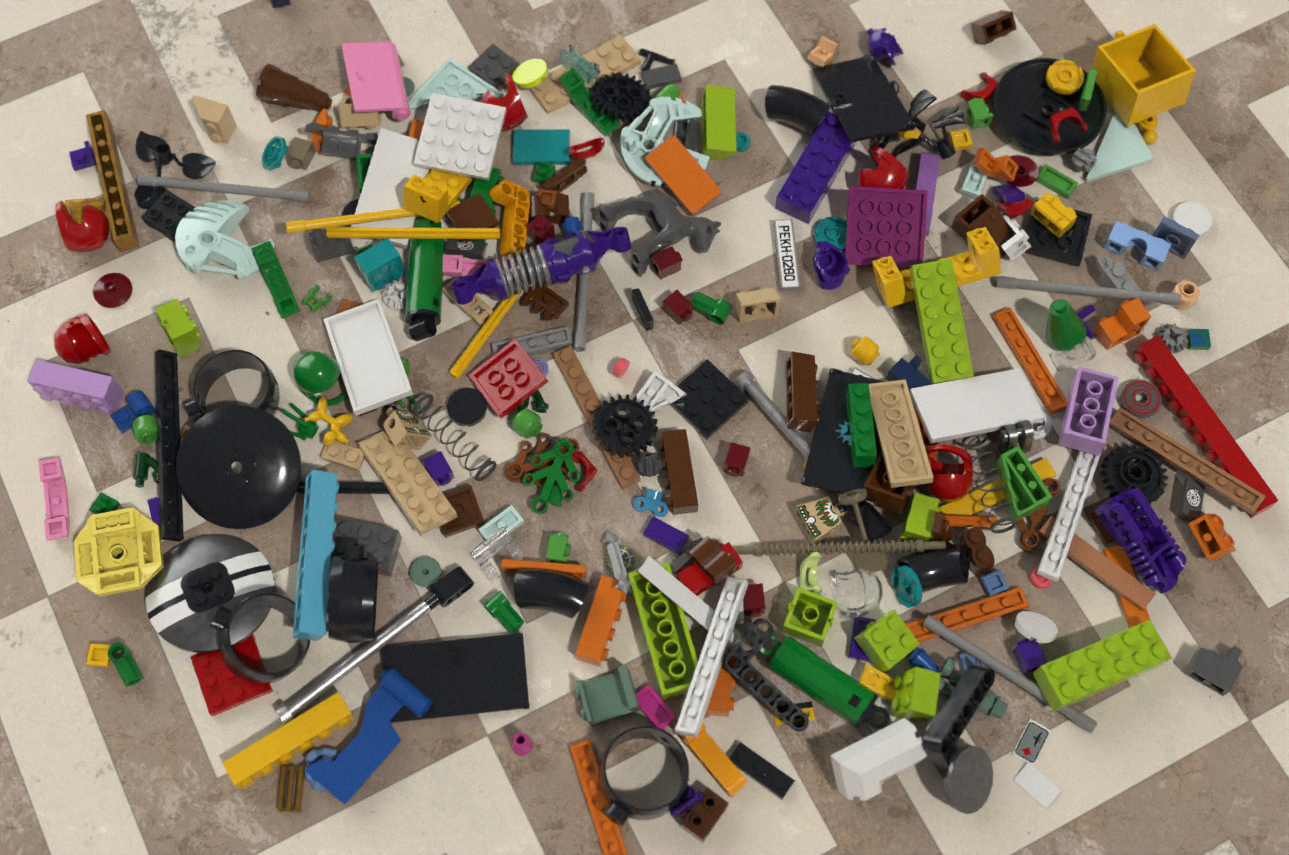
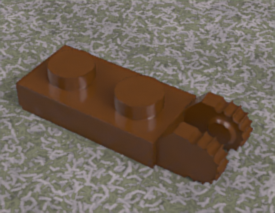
M583 157L574 159L570 166L562 169L553 178L546 180L542 184V189L561 193L587 173L586 159Z
M935 512L932 533L936 541H945L946 545L953 544L949 541L956 539V532L950 527L949 520L946 519L944 512Z

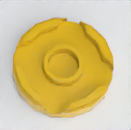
M1059 60L1049 67L1046 73V81L1048 86L1059 94H1073L1081 88L1084 82V72L1073 61Z

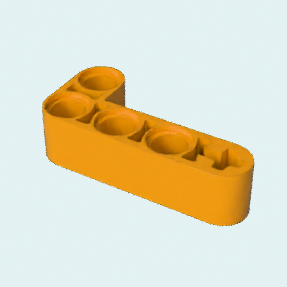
M503 180L490 189V196L493 201L505 206L500 254L505 257H509V254H512L513 257H516V251L521 255L526 245L530 194L524 187L509 180Z
M703 722L697 738L677 734L730 798L748 784L743 774L705 731Z

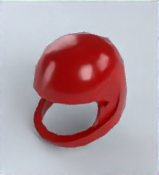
M505 74L509 90L503 98L497 99L487 90L481 100V103L506 107L507 111L501 132L516 128L528 118L510 74Z
M878 146L870 147L868 152L879 166L875 170H860L858 177L859 187L903 189L909 177L907 169L884 149Z
M63 201L56 203L55 210L58 226L64 244L69 251L91 252L103 247L108 239L110 230L109 221L102 210L86 203L82 223H77L72 219Z
M87 313L63 323L54 334V348L57 355L67 363L89 362V359L95 358L99 354H105L106 356L111 353L107 341Z
M933 445L927 447L926 453L933 474V483H926L929 493L936 499H940L941 502L950 503L963 499L969 493L972 485V456L962 448L952 445ZM937 451L950 452L960 456L963 463H942L930 457L929 454Z

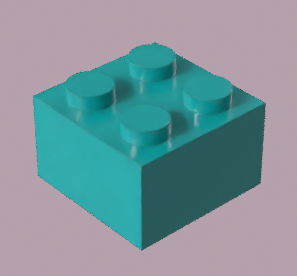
M389 238L354 257L360 275L372 293L383 289L391 281L399 280L406 274L401 256Z

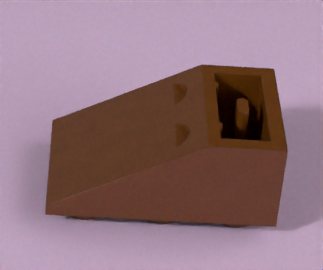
M981 194L954 217L951 228L968 243L967 232L986 227L999 248L1001 259L1006 255L1001 246L1015 236L997 207Z

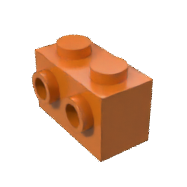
M1205 514L1188 523L1193 536L1197 539L1208 561L1220 560L1236 551L1234 547L1235 542L1226 533L1224 522L1220 516Z

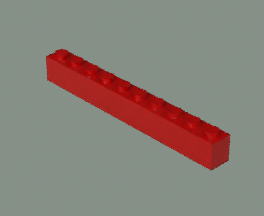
M1159 335L1138 345L1133 353L1136 362L1141 364L1146 371L1147 377L1157 386L1161 396L1169 403L1170 409L1180 418L1182 426L1190 432L1195 444L1200 446L1205 453V458L1266 496L1253 515L1244 509L1243 511L1253 518L1279 501Z

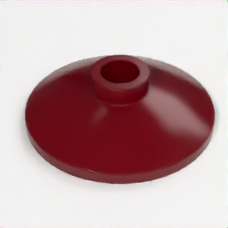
M1010 156L1018 165L1014 181L1006 182L1016 187L1032 185L1039 176L1037 164L1026 156Z
M121 273L106 274L98 279L94 285V299L105 308L119 307L125 304L131 297L133 291L132 283L127 276Z

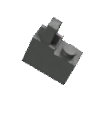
M313 229V232L308 233L311 248L317 262L355 253L351 238H328L326 236V229Z
M1234 646L1227 655L1223 653L1221 657H1218L1214 651L1201 647L1194 653L1184 674L1224 696L1231 691L1243 667L1238 662L1242 650Z

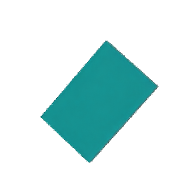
M570 129L514 130L513 165H537V162L541 163V161L548 162L549 165H570V153L568 150L570 148Z

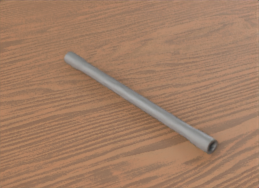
M138 174L137 184L141 186H160L310 202V191L286 190L166 178L146 174Z
M585 192L583 194L582 230L592 231L595 194L592 192ZM589 273L579 274L576 332L574 336V350L577 352L586 350Z
M998 276L997 279L998 288H1017L1127 300L1139 298L1140 301L1180 306L1181 294L1157 293L1017 279L1006 276Z
M931 615L926 617L922 624L924 627L942 636L1049 705L1040 686L947 628L945 624ZM1071 706L1058 711L1089 733H1092L1097 725L1095 720Z

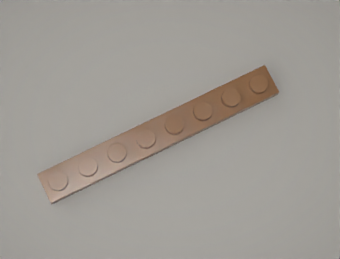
M572 346L553 353V356L592 430L595 427L592 426V420L595 419L593 418L594 412H598L597 408L602 406ZM613 426L606 427L609 430H614ZM606 445L600 447L622 490L641 481L627 453H624L623 458H621L619 452L615 456H613V450L606 453Z
M1120 407L1110 419V427L1137 444L1144 446L1147 450H1152V453L1158 455V457L1253 515L1266 496L1123 408Z

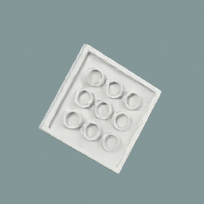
M432 93L414 165L489 181L507 111L506 107Z

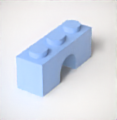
M1116 221L1103 249L1122 256L1126 248L1135 247L1142 253L1140 264L1158 271L1167 256L1171 243L1151 236L1145 231L1132 228L1126 223Z

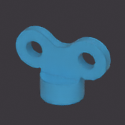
M647 488L645 497H637L633 503L637 511L652 510L658 517L666 516L669 511L668 505L661 502L663 492ZM639 501L644 502L643 507H639ZM660 506L664 508L662 513L658 511Z

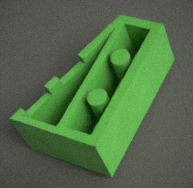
M1017 446L1000 456L996 465L999 469L998 473L1001 484L1004 485L1003 492L1006 502H1010L1007 506L1010 518L1016 519L1017 522L1046 507L1053 497L1021 448Z

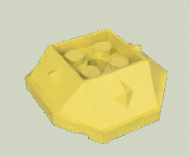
M133 507L90 515L86 525L74 540L76 580L99 597L142 589L164 568L160 527ZM124 552L121 558L116 559L119 553Z

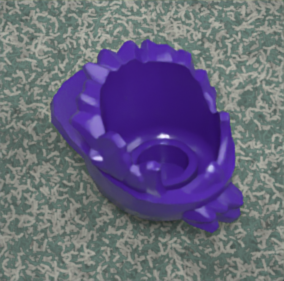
M870 28L866 30V33L869 35L867 42L869 53L878 60L889 59L895 67L896 63L893 57L900 54L903 55V50L897 43L895 36L886 33V28L879 30Z
M818 241L815 244L818 249L813 256V269L817 274L819 285L823 289H836L842 285L844 277L850 271L847 265L848 260L843 255V251L835 245L830 244L828 241Z

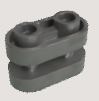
M1029 420L1018 422L1017 429L1013 424L1002 427L1000 431L1001 438L998 443L1000 454L1002 455L1017 446L1021 448L1023 453L1031 451L1034 432Z

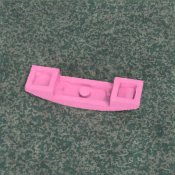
M443 255L442 272L452 277H466L472 275L482 264L488 263V260L463 259V255ZM505 257L509 268H511L509 257ZM513 257L516 266L519 265L517 257ZM499 260L501 268L504 270L503 262Z
M61 458L39 461L40 481L44 485L47 520H44L46 540L69 537V499Z

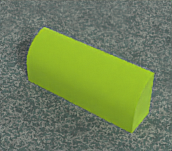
M706 85L702 93V154L709 156L712 160L727 159L736 153L735 88Z

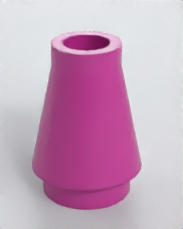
M523 733L515 735L511 744L512 750L520 756L529 754L533 748L531 737ZM522 739L525 740L523 744H518V743H517L518 741H521Z

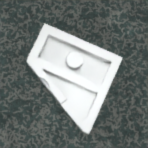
M654 371L637 394L636 402L639 403L641 400H644L643 406L650 405L649 412H656L686 396L687 393L660 373Z

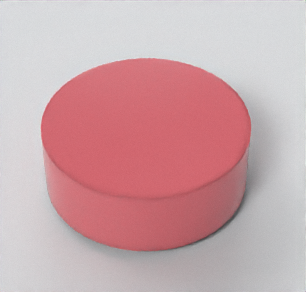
M621 358L613 369V375L621 378L627 371L630 361Z
M1037 567L1031 573L1030 581L1034 587L1045 589L1051 584L1052 580L1038 575L1039 567Z

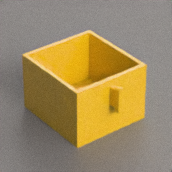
M1156 24L1125 36L1122 30L1117 31L1115 40L1097 47L1092 69L1097 70L1095 81L1100 86L1106 102L1127 127H1131L1133 124L1177 106L1185 105L1196 72L1194 67Z

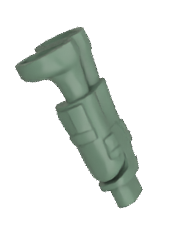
M950 658L945 660L938 672L941 673L938 695L940 693L950 695L955 688L946 683L942 678L957 684L962 677L954 670L955 663ZM989 690L978 707L977 712L987 714L989 717L993 715L1001 719L1008 704L1001 701L1000 696Z

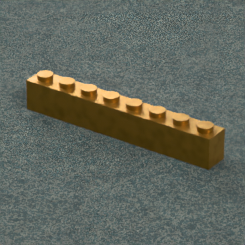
M105 110L87 114V123L113 240L120 252L140 247L112 122Z

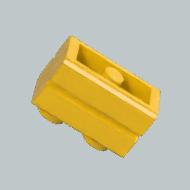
M1049 192L1042 196L1030 211L1034 218L1058 238L1073 226L1078 217L1072 208L1066 207L1061 203L1058 196L1052 195Z

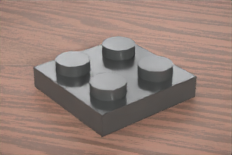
M492 44L468 66V70L498 89L507 81L505 74L512 76L520 63Z

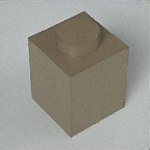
M295 137L285 155L291 167L307 170L316 151L312 142Z

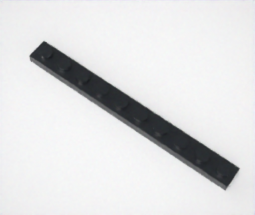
M159 349L155 352L160 539L180 542L184 539L182 492L176 474V461L180 447L177 353Z

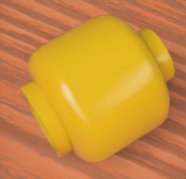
M864 336L862 339L857 337L850 345L853 348L850 352L851 357L863 366L871 365L880 354L878 352L879 345L868 336Z

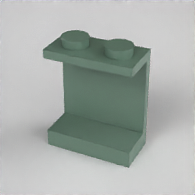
M626 665L618 667V672L587 682H583L581 679L577 680L576 695L578 700H582L584 707L581 708V714L584 721H588L591 726L641 710L631 673Z

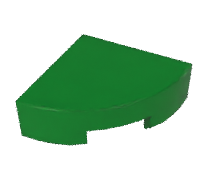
M555 485L552 487L547 502L553 506L562 507L561 490L559 485Z

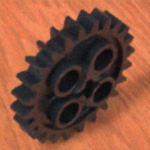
M612 72L611 77L605 74L604 78L599 77V81H595L591 99H593V105H597L596 110L602 109L601 115L607 113L608 119L613 116L614 121L620 118L622 122L625 119L632 122V118L636 119L649 107L652 95H649L650 89H646V84L641 85V79L635 80L636 76L630 78L628 73L622 76L621 72L616 76Z
M619 394L618 400L611 396L610 403L604 400L603 407L598 406V412H594L593 418L595 419L592 420V426H595L592 428V433L596 434L595 441L601 440L599 447L606 445V453L613 450V456L619 452L621 458H623L624 453H627L629 458H631L632 452L639 456L640 449L646 452L647 445L652 446V440H655L657 435L655 432H657L658 426L655 425L658 419L653 418L655 411L649 412L650 405L643 406L644 400L638 403L636 402L637 396L630 400L629 394L626 395L625 399H622V396ZM618 411H624V412H626L627 414H626V415H620V414L618 413ZM635 422H641L643 426H637ZM613 426L615 429L609 430L606 427ZM623 437H630L632 441H625Z

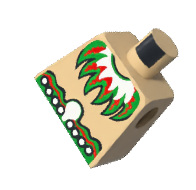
M392 406L386 411L389 417L383 423V427L395 447L421 450L433 436L413 413L399 411L396 406Z
M829 498L798 505L795 510V515L811 544L813 542L819 544V542L836 532L842 524L840 517L848 514L846 505L837 504L833 506Z

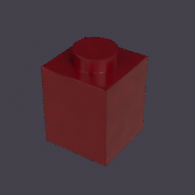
M541 213L527 224L528 237L538 245L548 238L555 237L554 225Z
M672 246L651 255V265L660 280L681 270L682 257L678 251L675 252Z
M676 289L663 301V311L680 325L683 321L687 322L692 317L693 304Z
M731 442L723 471L733 477H743L751 448Z
M763 583L750 584L743 599L744 615H748L750 618L760 617L761 614H764L766 608Z

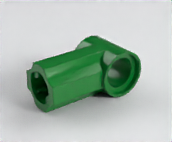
M700 292L694 295L691 302L694 310L707 315L712 322L718 325L724 324L733 308L724 299L715 300Z
M498 591L483 604L493 618H497L510 634L517 632L525 623L501 591Z
M115 643L110 646L108 657L114 663L124 685L129 687L140 682L144 677L133 658L132 651L122 643ZM120 650H124L123 657L116 659V654Z

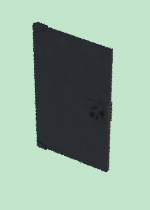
M872 54L812 69V73L828 100V104L831 106L833 113H835L851 143L896 132L911 131L916 128V125Z
M835 368L830 369L819 412V422L815 428L804 475L801 480L802 485L839 494L851 490L864 489V484L873 467L853 468L851 445H849V441L842 443L844 438H837L841 433L835 430L842 429L838 424L845 425V421L848 423L846 405L848 384H872L884 381L843 372ZM847 425V427H848V428H847V429H848V432H846L845 434H843V436H844V435H850V433H849V426H848V425ZM874 425L876 451H877L876 461H877V459H878V457H879V455H880V453H881V448H880V444H879L877 432H876L875 425ZM867 492L865 500L873 502V498Z
M523 633L382 648L383 672L386 669L394 668L433 700V704L422 717L419 718L407 707L403 706L390 721L391 723L529 709Z

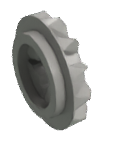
M1166 324L1160 327L1156 333V336L1159 335L1171 353L1183 351L1189 342L1187 339L1188 333H1185L1183 327L1179 328L1176 324ZM1170 334L1177 337L1175 341L1168 338Z

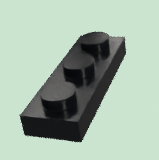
M741 742L729 757L739 770L781 800L795 782L794 779Z

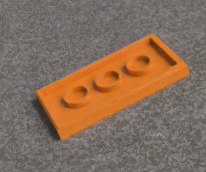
M675 135L645 156L644 160L692 216L722 194V190Z

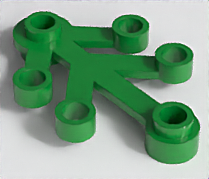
M560 439L554 444L552 450L540 455L535 454L531 457V464L534 467H540L544 461L555 458L553 465L523 476V482L526 486H532L535 484V481L547 477L540 497L535 498L532 502V509L536 514L547 512L549 507L547 499L555 480H557L560 487L562 499L564 501H571L573 499V492L569 489L560 469L563 461L570 472V481L574 483L580 481L581 473L576 469L571 457L574 452L573 444L567 439ZM562 446L568 448L566 453L560 452ZM534 458H540L541 462L539 464H534ZM574 472L578 473V479H572L571 474ZM531 476L533 481L526 483V477ZM569 491L571 497L564 498V492ZM538 503L544 504V508L542 510L537 509L536 506Z

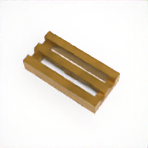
M282 766L277 811L301 812L305 777L304 766ZM287 772H290L287 805L284 807ZM295 772H299L295 807H292Z

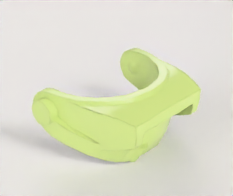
M813 552L800 564V588L814 593H821L822 587L817 586L816 582L817 564L821 558L819 552Z

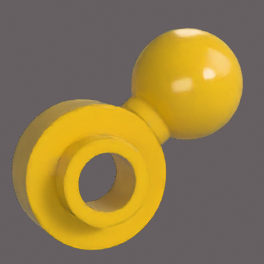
M1155 116L1138 122V129L1144 132L1142 138L1147 145L1156 143L1158 139V134L1155 132L1158 119Z

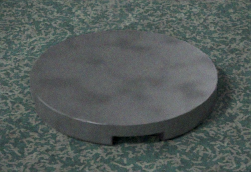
M966 745L955 751L949 760L951 764L948 769L947 778H944V792L951 808L961 813L972 814L982 808L990 795L993 783V767L986 751L980 747Z

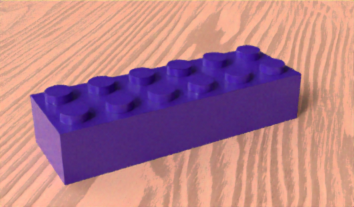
M829 111L826 113L776 197L775 209L807 224L812 220L857 143L850 142L835 114Z

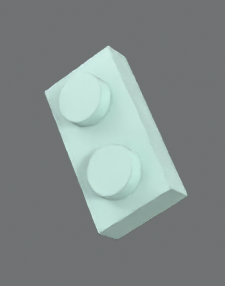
M973 159L960 193L978 198L987 176L973 165Z
M511 505L478 530L487 543L493 547L525 522Z

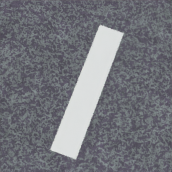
M648 556L638 572L709 631L715 611ZM735 628L733 629L728 648H731L742 636Z

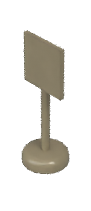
M856 489L839 495L838 500L841 505H853L864 543H867L868 537L858 507V503L867 498L866 489ZM882 538L875 539L876 543H879ZM859 551L858 554L853 552L859 576L890 568L885 551L883 553L871 551L870 554L868 551H865L864 554H862V551Z

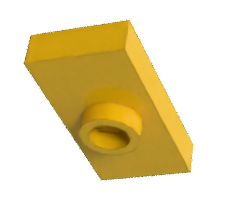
M868 664L865 665L859 682L880 695L879 697L892 703L896 692L894 687L895 679Z

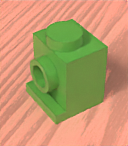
M974 98L968 101L965 113L971 129L990 126L993 114L989 113V107L985 105L983 98Z
M563 533L551 534L546 555L548 563L568 564L567 557H569L571 551V544H568V535Z

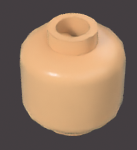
M1185 280L1176 284L1171 292L1181 294L1180 306H1174L1183 310L1191 308L1200 296L1198 286L1191 281Z

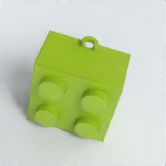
M175 299L155 309L161 326L169 339V345L175 349L179 358L201 348L199 340H202L195 321L191 320L185 304L181 305L178 299Z
M915 493L914 496L910 497L911 502L908 507L902 534L899 538L901 542H904L905 539L907 542H910L911 539L913 542L916 539L931 541L934 538L932 529L935 512H941V507H938L940 499Z
M798 587L792 603H789L787 609L789 612L782 633L822 647L828 629L833 625V615L838 602Z
M895 610L885 613L875 622L871 621L868 623L866 629L854 638L877 670L881 672L891 669L920 645Z
M915 667L898 674L894 683L896 692L891 704L893 709L892 716L901 719L905 718L912 722H928V718L934 717L936 714L941 673Z

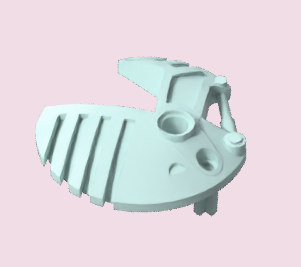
M671 97L651 99L649 107L628 127H624L621 132L622 156L632 173L648 184L655 181V186L661 187L664 182L644 160L645 156L665 142L675 121L701 119V110L691 102L686 101V104L682 103V99L676 97L675 101L671 100ZM652 110L653 114L645 131L635 130ZM652 145L654 148L647 150L644 146ZM687 149L699 165L706 170L710 157Z
M235 201L208 202L203 204V207L198 206L194 208V212H188L185 215L186 218H182L175 235L176 249L179 257L185 264L186 271L191 270V272L196 273L202 271L220 272L236 275L238 279H244L259 272L260 266L253 253V247L270 241L275 249V243L272 239L249 247L229 237L249 212L248 206ZM211 260H214L235 270L219 268V266L207 264Z

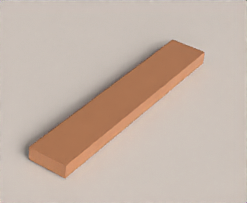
M1052 516L1038 532L1047 541L1055 522V518ZM1074 533L1067 556L1143 611L1156 593Z

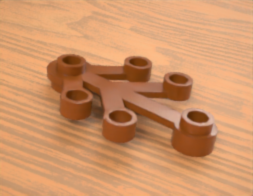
M543 433L539 436V444L534 455L543 454L546 447L551 444L549 434ZM543 438L549 439L546 443L542 442L541 440ZM568 439L575 448L573 454L579 452L580 447L578 441L575 439ZM524 441L520 445L521 450L516 462L507 466L505 474L509 481L517 483L522 481L523 476L534 469L539 471L549 467L550 465L547 464L554 461L555 458L544 461L540 467H534L531 461L524 464L527 455L533 451L532 444ZM529 446L530 449L525 451L523 450V447ZM563 446V448L560 449V452L566 453L568 448L566 446ZM538 457L533 460L534 464L541 462V459ZM560 468L561 471L565 473L564 478L566 480L568 476L567 470L565 468ZM514 471L520 472L517 476L512 475ZM528 476L525 481L532 482L533 478ZM547 477L535 481V484H537V487L539 489L540 487H544V485H540L539 482L541 480L546 481Z
M1054 478L1045 480L1044 485L1046 488L1047 486L1053 488V491H1049L1052 496L1056 495L1060 489V483ZM1047 505L1037 512L1028 516L1032 523L1030 529H1028L1023 519L1017 521V526L1021 533L1019 544L1022 549L1028 552L1038 549L1040 542L1046 540L1037 534L1039 528L1051 516L1056 519L1058 511L1045 515ZM1026 539H1030L1033 544H1027Z

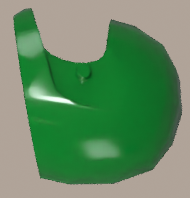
M314 351L302 354L295 361L293 367L294 380L299 389L309 400L318 404L319 398L314 394L330 389L337 382L341 373L335 359L325 353ZM346 388L340 397L327 400L328 406L337 405L348 396Z

